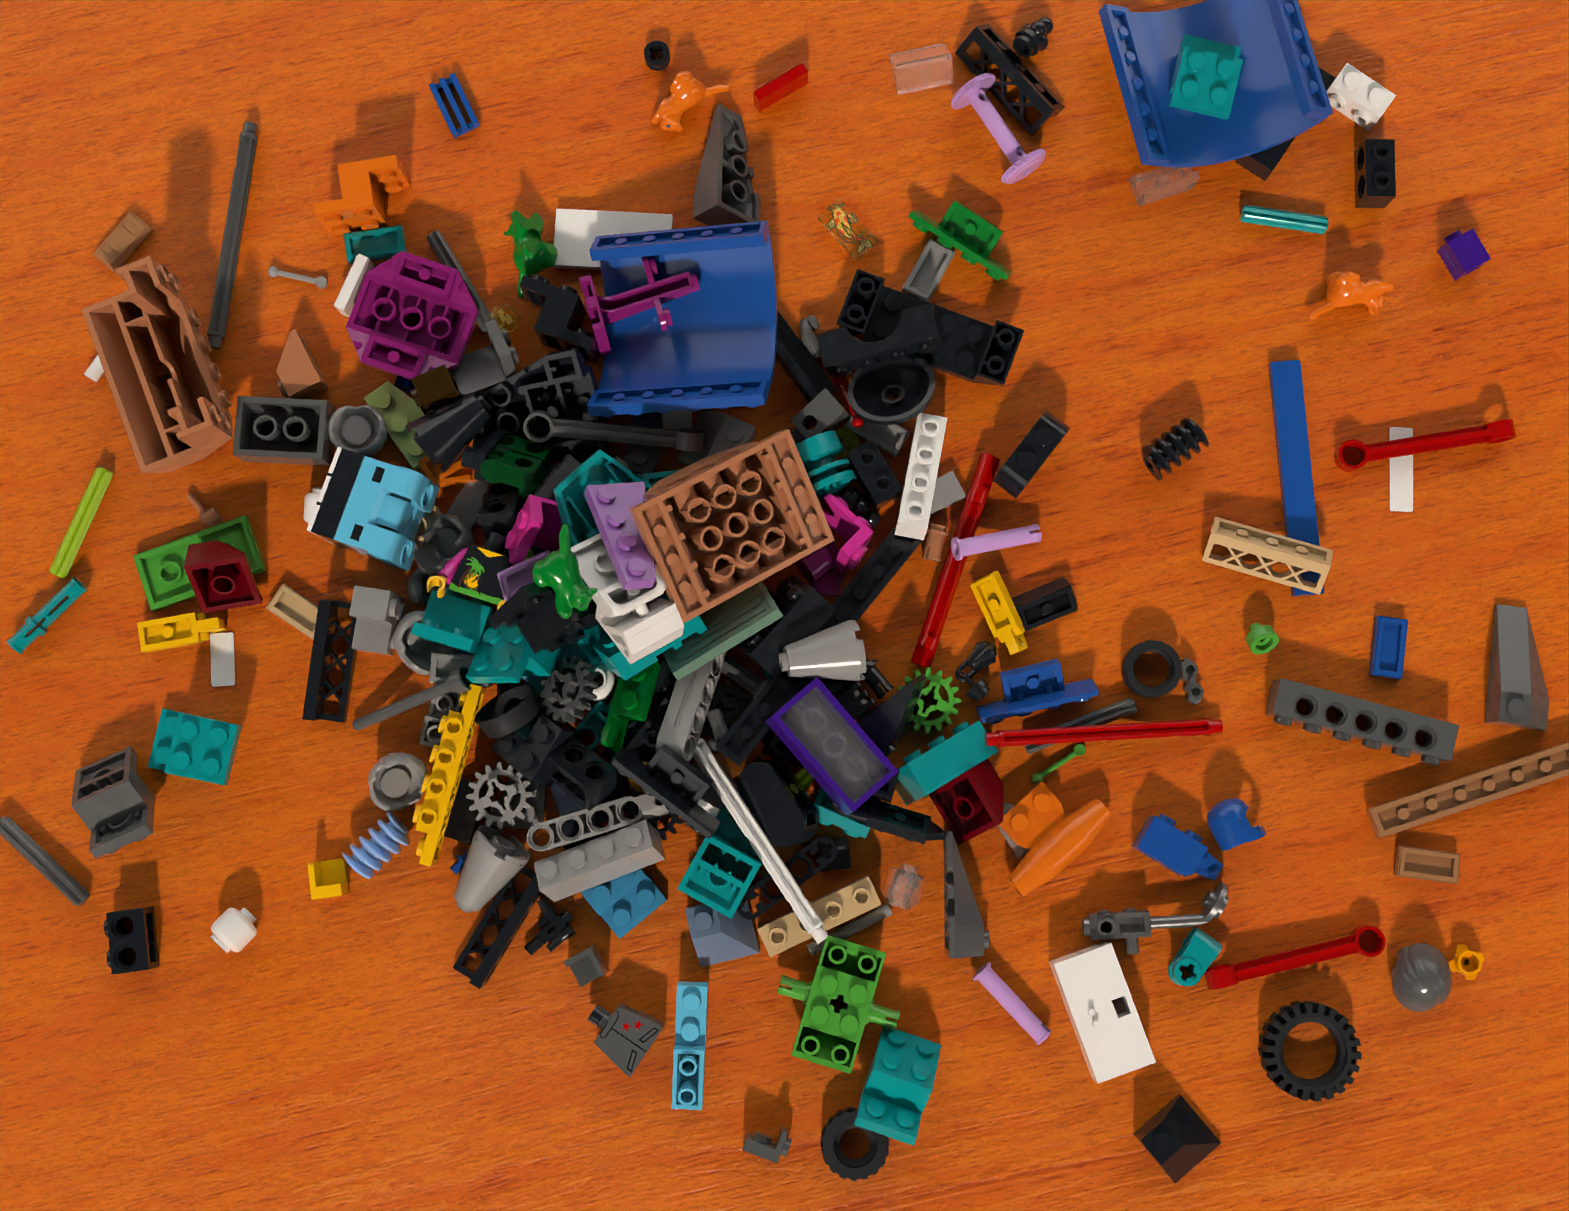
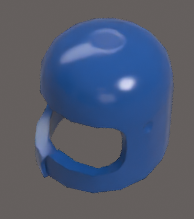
M1230 798L1217 803L1207 814V824L1221 851L1260 839L1267 834L1263 826L1251 827L1246 818V811L1249 807L1243 800L1238 798Z

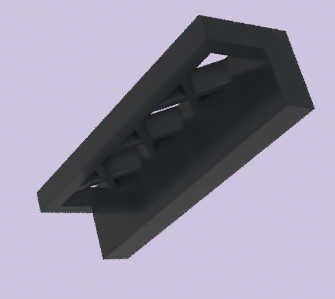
M989 24L976 26L955 51V54L976 76L988 73V64H996L1000 68V81H995L992 87L989 88V91L1031 136L1035 135L1049 118L1057 116L1064 109L1063 104ZM974 41L981 48V60H973L966 52ZM1007 85H1015L1019 89L1020 102H1012L1007 97ZM1026 106H1035L1042 114L1034 125L1026 118Z
M777 310L776 360L808 403L825 388L831 394H834L836 392L835 386Z
M319 599L302 719L311 721L321 719L345 723L347 720L356 650L351 648L356 618L353 617L352 622L343 628L337 620L338 607L350 609L351 602ZM335 628L339 630L337 634H335ZM349 629H351L350 636L347 634ZM342 635L348 642L349 647L348 652L339 658L333 650V643ZM331 657H333V659L335 660V662H333L332 664ZM347 658L346 666H345L342 661ZM338 665L345 675L344 681L335 687L329 680V671ZM328 686L331 691L326 694ZM343 687L341 696L338 690H340ZM333 694L340 702L339 715L324 713L325 700Z
M525 866L520 872L532 879L526 890L516 894L513 883L517 876L516 874L498 892L453 966L455 970L470 978L469 983L479 989L488 982L542 893L539 891L536 873ZM510 887L511 895L504 897ZM513 899L514 909L509 918L500 920L497 909L500 902ZM494 914L495 922L488 923ZM496 925L498 930L497 938L492 945L484 946L481 935L485 927ZM478 940L479 948L472 949ZM480 951L482 962L477 971L473 972L465 967L463 963L469 954Z

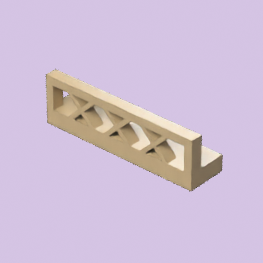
M1215 517L1202 561L1320 595L1331 567L1333 550ZM1214 543L1227 547L1230 554L1225 556L1212 554L1211 551ZM1250 553L1256 555L1260 562L1250 565L1244 563L1241 556ZM1281 562L1288 566L1289 571L1278 573L1270 565ZM1309 570L1320 575L1317 583L1303 580L1300 574Z

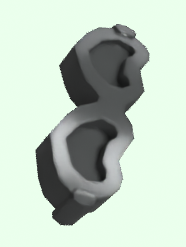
M1189 658L1181 660L1182 672L1180 679L1184 682L1183 691L1186 694V701L1195 705L1200 703V700L1203 698L1204 689L1196 683L1197 665L1192 660H1189Z

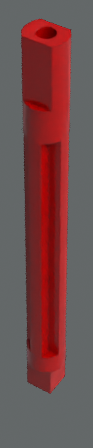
M980 454L953 538L964 539L974 537L993 483L992 480L995 477L1000 462L998 458L991 454ZM951 545L910 661L923 668L931 667L967 556H964L962 560L956 561L952 554Z

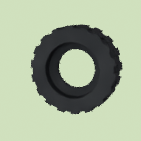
M847 1107L846 1110L841 1109L837 1111L833 1117L831 1116L828 1119L826 1126L824 1125L821 1136V1151L825 1163L828 1164L833 1173L839 1174V1177L843 1179L849 1178L851 1181H857V1179L865 1180L868 1179V1176L875 1175L878 1169L885 1164L886 1156L889 1153V1138L854 1125L858 1108ZM851 1128L863 1130L870 1139L868 1152L859 1159L846 1157L839 1146L842 1134Z

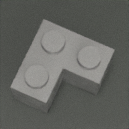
M354 585L349 616L356 618L351 648L362 652L394 656V631L399 621L406 614V603H403L404 598L389 590Z

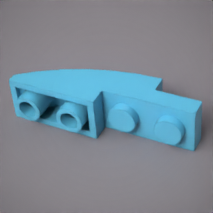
M677 982L671 1109L702 1110L708 982Z

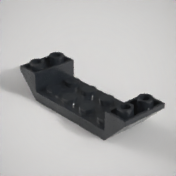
M857 269L836 325L841 328L845 327L851 335L860 341L877 342L887 338L895 331L903 310L925 305L929 302L884 286V278ZM932 304L937 313L944 345L938 346L935 351L922 354L916 352L912 354L925 360L931 368L966 381L1004 386L1024 330L998 320L992 326Z

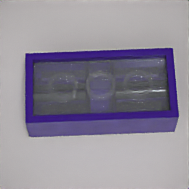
M818 677L765 721L845 815L853 813L899 772Z

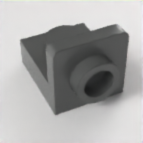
M782 1127L776 1143L771 1142L772 1137L755 1131L754 1135L747 1133L742 1150L778 1163L780 1155L786 1157L792 1139L787 1137L788 1128Z

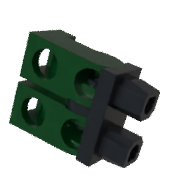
M499 429L492 436L478 433L473 440L472 447L467 446L463 450L461 466L475 470V480L483 482L485 479L490 483L502 482L519 488V496L528 498L529 494H534L539 484L543 482L550 472L553 446L533 442L514 435L505 436V431Z

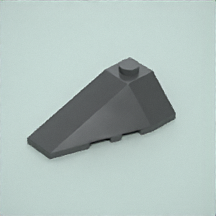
M721 104L717 105L694 191L693 218L707 226L760 221L759 194L753 192L751 178L754 177L753 167H748L745 156L748 145L742 117Z
M946 831L948 834L946 839L943 840L945 954L949 958L984 956V948H989V930H984V924L952 831Z

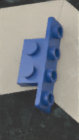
M1056 658L1000 672L1004 700L977 706L976 711L982 723L996 724L1003 721L1004 718L1028 716L1033 711L1045 708L1056 709L1061 707L1062 704L1073 701L1084 702L1093 696L1099 695V690L1092 679L1064 685L1061 665Z

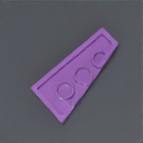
M644 482L588 485L584 495L622 589L653 588L656 581L654 559L646 549L629 508L645 501L643 496L646 493Z

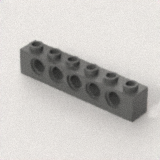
M1283 678L1273 680L1265 715L1274 717L1273 722L1281 725L1291 726L1292 722L1302 724V730L1316 734H1321L1322 730L1332 732V738L1346 742H1350L1351 738L1362 740L1361 745L1377 750H1380L1381 746L1392 748L1391 754L1408 758L1410 754L1421 756V762L1432 765H1439L1441 761L1452 760L1459 725ZM1299 699L1307 704L1305 715L1299 714L1296 709V703ZM1329 707L1333 708L1337 715L1334 723L1329 722L1326 718V710ZM1358 715H1361L1366 721L1363 731L1359 730L1355 724ZM1388 723L1392 724L1395 728V735L1392 739L1385 733V727ZM1417 731H1420L1425 738L1424 744L1421 747L1415 742Z

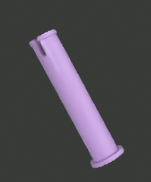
M1032 524L1030 526L964 539L954 537L951 540V550L955 560L959 561L964 556L1040 542L1042 533H1035L1036 530H1040L1038 524Z
M985 963L976 971L972 979L974 981L978 980L1033 1038L1037 1045L1041 1044L1050 1035L1051 1030L1040 1021L990 967L991 963Z

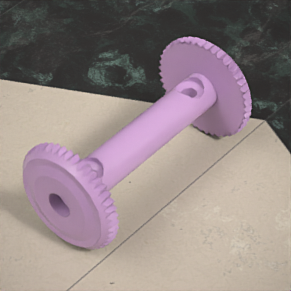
M984 73L964 84L952 97L951 106L954 110L961 109L969 104L973 106L1012 164L1002 175V182L1013 184L1037 169L1044 161L1046 151L1041 148L1026 155L986 96L985 92L992 87L996 78L993 74Z

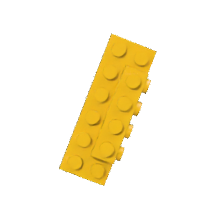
M470 684L469 687L471 686L472 689L461 694L458 706L463 707L462 713L449 710L448 716L443 715L439 724L438 733H442L440 745L433 746L429 762L434 763L431 775L426 774L424 777L421 792L426 794L423 804H417L412 822L417 823L416 831L427 833V836L420 838L416 855L421 856L419 860L421 865L431 867L438 862L445 837L444 833L477 723L474 718L482 707L486 692L485 688L478 685Z

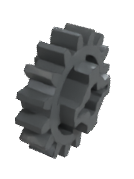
M575 656L572 658L563 657L562 663L557 661L555 669L548 676V679L541 681V684L545 686V690L540 692L539 696L545 698L541 703V708L547 709L546 716L564 724L565 722L574 723L575 717L579 719L584 718V709L589 711L592 709L589 702L591 699L597 698L593 694V689L599 687V683L593 682L597 672L591 670L592 664Z

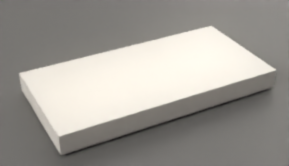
M556 208L554 246L557 249L558 256L553 267L601 270L600 260L592 261L589 252L596 236L669 230L673 227V215Z

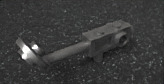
M1220 882L1213 891L1209 890L1202 901L1203 909L1201 914L1150 917L1148 910H1136V908H1125L1123 911L1117 912L1097 910V913H1087V917L1082 918L1083 936H1089L1091 940L1126 938L1127 954H1139L1138 937H1151V929L1193 927L1208 923L1213 917H1219L1228 903L1229 896H1227L1229 887L1225 883ZM1105 921H1108V928L1105 930H1101V924Z

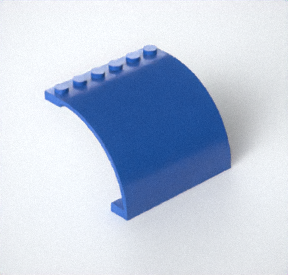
M1207 0L1191 6L1159 12H1129L1128 7L1105 4L1099 10L1142 165L1182 168L1206 166L1236 160L1290 140L1333 114L1298 0ZM1184 34L1242 47L1239 59H1242L1243 63L1231 113L1227 120L1169 106L1172 95L1169 93Z
M768 220L595 237L589 252L592 261L600 260L605 297L617 295L648 284L641 259L644 256L648 258L654 257L658 274L653 275L654 282L689 271L690 274L696 273L700 290L661 304L662 309L669 308L673 323L666 331L662 332L655 307L606 325L612 354L604 355L602 375L598 389L593 391L587 405L590 417H611L621 414L640 415L651 412L664 414L680 410L694 412L710 408L724 410L740 406L753 408L766 404L773 379L777 347V291Z

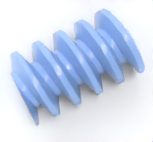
M389 811L386 814L390 822L385 823L380 819L377 821L380 831L372 828L368 829L371 836L370 840L363 836L359 837L362 845L361 848L353 844L349 846L353 854L352 856L342 852L344 859L351 868L364 878L370 879L374 876L372 869L381 870L383 868L382 861L390 862L392 860L390 852L399 854L401 852L400 844L405 846L410 844L407 828Z

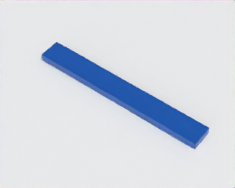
M1300 360L1270 362L1268 369L1285 535L1292 539L1319 546ZM1308 570L1300 575L1303 580L1317 583L1320 574ZM1324 585L1320 594H1324ZM1291 587L1292 596L1318 595Z

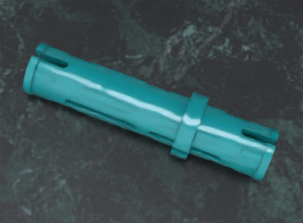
M73 577L33 617L28 616L25 619L26 623L7 640V643L15 651L22 654L37 637L44 636L48 632L47 628L86 592L87 588ZM66 596H68L53 612L50 613V611H51L62 599H64ZM45 618L30 634L27 635V633L31 629H33L38 622Z

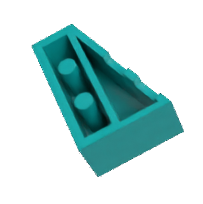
M664 591L662 595L658 596V598H663L664 600L670 601L666 594V591ZM698 615L683 623L684 630L681 637L632 664L627 661L607 633H604L592 647L606 667L626 681L657 662L656 656L671 647L674 650L683 646L682 640L697 631L701 635L708 631Z
M965 721L951 730L954 735L947 740L942 735L927 744L930 750L921 754L918 749L903 758L906 764L897 769L900 772L895 789L905 806L927 796L998 752L995 746L985 745L984 736L987 732L980 721L970 726Z

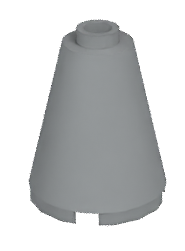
M856 620L844 621L784 646L783 653H779L781 671H786L789 677H818L819 679L850 681L864 680L865 677L862 674L866 673L867 669L863 639L858 640L854 632L860 631Z
M480 825L474 833L454 892L456 905L465 912L479 911L528 863L530 852L513 836H510L508 840L500 836L502 830L499 828Z

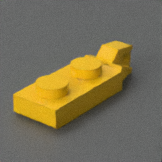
M994 571L970 583V587L993 637H998L1001 643L1005 642L1010 655L1028 648L1023 634L1025 632L1023 623L999 571Z
M196 612L137 623L140 648L143 653L203 643V641L210 640L209 633L226 630L224 618L215 617L207 619L206 613L199 614Z

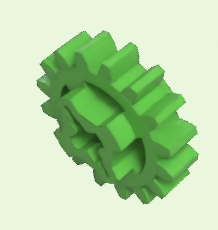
M927 667L925 676L927 678L926 681L930 682L926 688L922 689L920 696H926L933 688L932 700L935 702V705L928 706L924 713H922L924 701L919 696L916 703L917 712L915 715L912 713L909 722H914V731H917L920 726H924L925 733H930L931 726H934L937 731H941V722L947 725L952 723L948 716L950 714L958 715L959 711L953 708V705L960 703L961 699L954 698L953 694L959 688H951L949 686L953 679L951 676L944 680L941 678L942 670L932 675L930 667ZM918 669L914 670L915 678L921 675ZM908 676L904 677L906 684L913 680ZM898 686L897 690L899 691L904 686ZM940 686H942L947 694L948 703L941 699L939 694ZM931 712L943 713L938 719L926 721L928 714Z

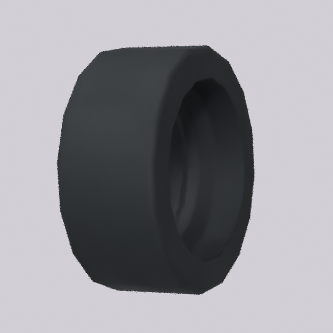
M1154 640L1139 643L1126 653L1121 668L1125 685L1131 692L1144 698H1155L1168 694L1177 686L1182 672V664L1176 651L1168 644ZM1156 652L1166 659L1169 666V674L1161 685L1148 687L1137 680L1134 673V664L1141 654Z

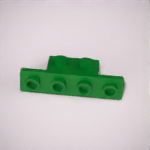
M957 200L953 201L940 224L918 210H913L908 215L909 218L914 220L912 223L914 227L924 233H927L928 230L938 236L936 240L949 249L954 246L962 252L961 257L969 263L976 265L978 262L986 267L985 272L998 281L1001 278L1007 280L1012 275V271L989 257L1005 231Z
M655 662L626 681L617 676V686L609 704L606 724L601 732V744L611 753L616 754L622 747L629 721L646 722L661 668L658 662Z

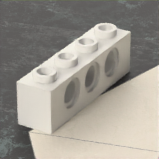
M925 413L917 415L895 535L924 540L946 429V417Z

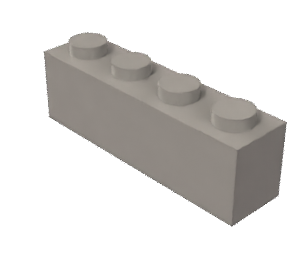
M645 819L534 863L539 891L556 902L666 858L659 831Z

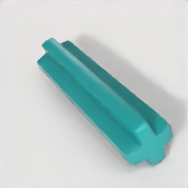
M1244 205L1240 214L1242 222L1317 234H1324L1328 228V218L1318 215L1252 205Z

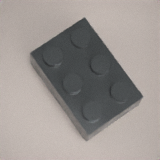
M238 396L233 455L243 462L331 466L333 444L328 433V423L336 408L327 400Z

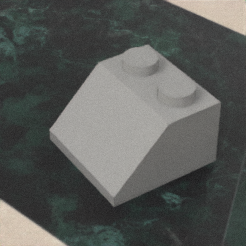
M702 409L693 429L705 432L704 450L698 452L681 451L677 462L689 466L709 455L743 443H751L756 435L755 427L731 415Z

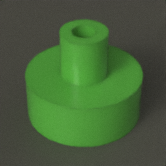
M1254 623L1249 627L1250 632L1246 636V643L1252 653H1267L1278 644L1279 637L1272 626Z

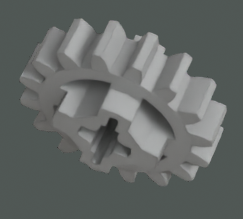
M502 762L497 763L496 770H493L490 764L486 765L485 775L479 771L476 772L475 776L479 781L477 783L469 782L468 784L469 787L474 789V793L466 795L467 799L474 800L475 803L469 807V810L479 811L476 820L479 821L485 817L487 818V827H491L495 821L499 829L504 828L505 821H508L511 826L516 825V816L524 819L526 815L522 811L523 808L531 809L533 806L527 802V798L534 796V792L527 791L526 788L532 782L529 780L523 781L521 779L523 775L519 772L517 774L514 773L515 768L511 765L505 770ZM499 775L508 776L516 783L511 785L504 783ZM488 781L489 788L487 794L481 798V789L484 783ZM497 787L500 791L506 790L508 793L504 797V804L501 800L495 801L493 795L497 794ZM521 793L519 805L514 810L512 805L513 799L516 794ZM489 806L497 808L503 816L491 814L485 808Z

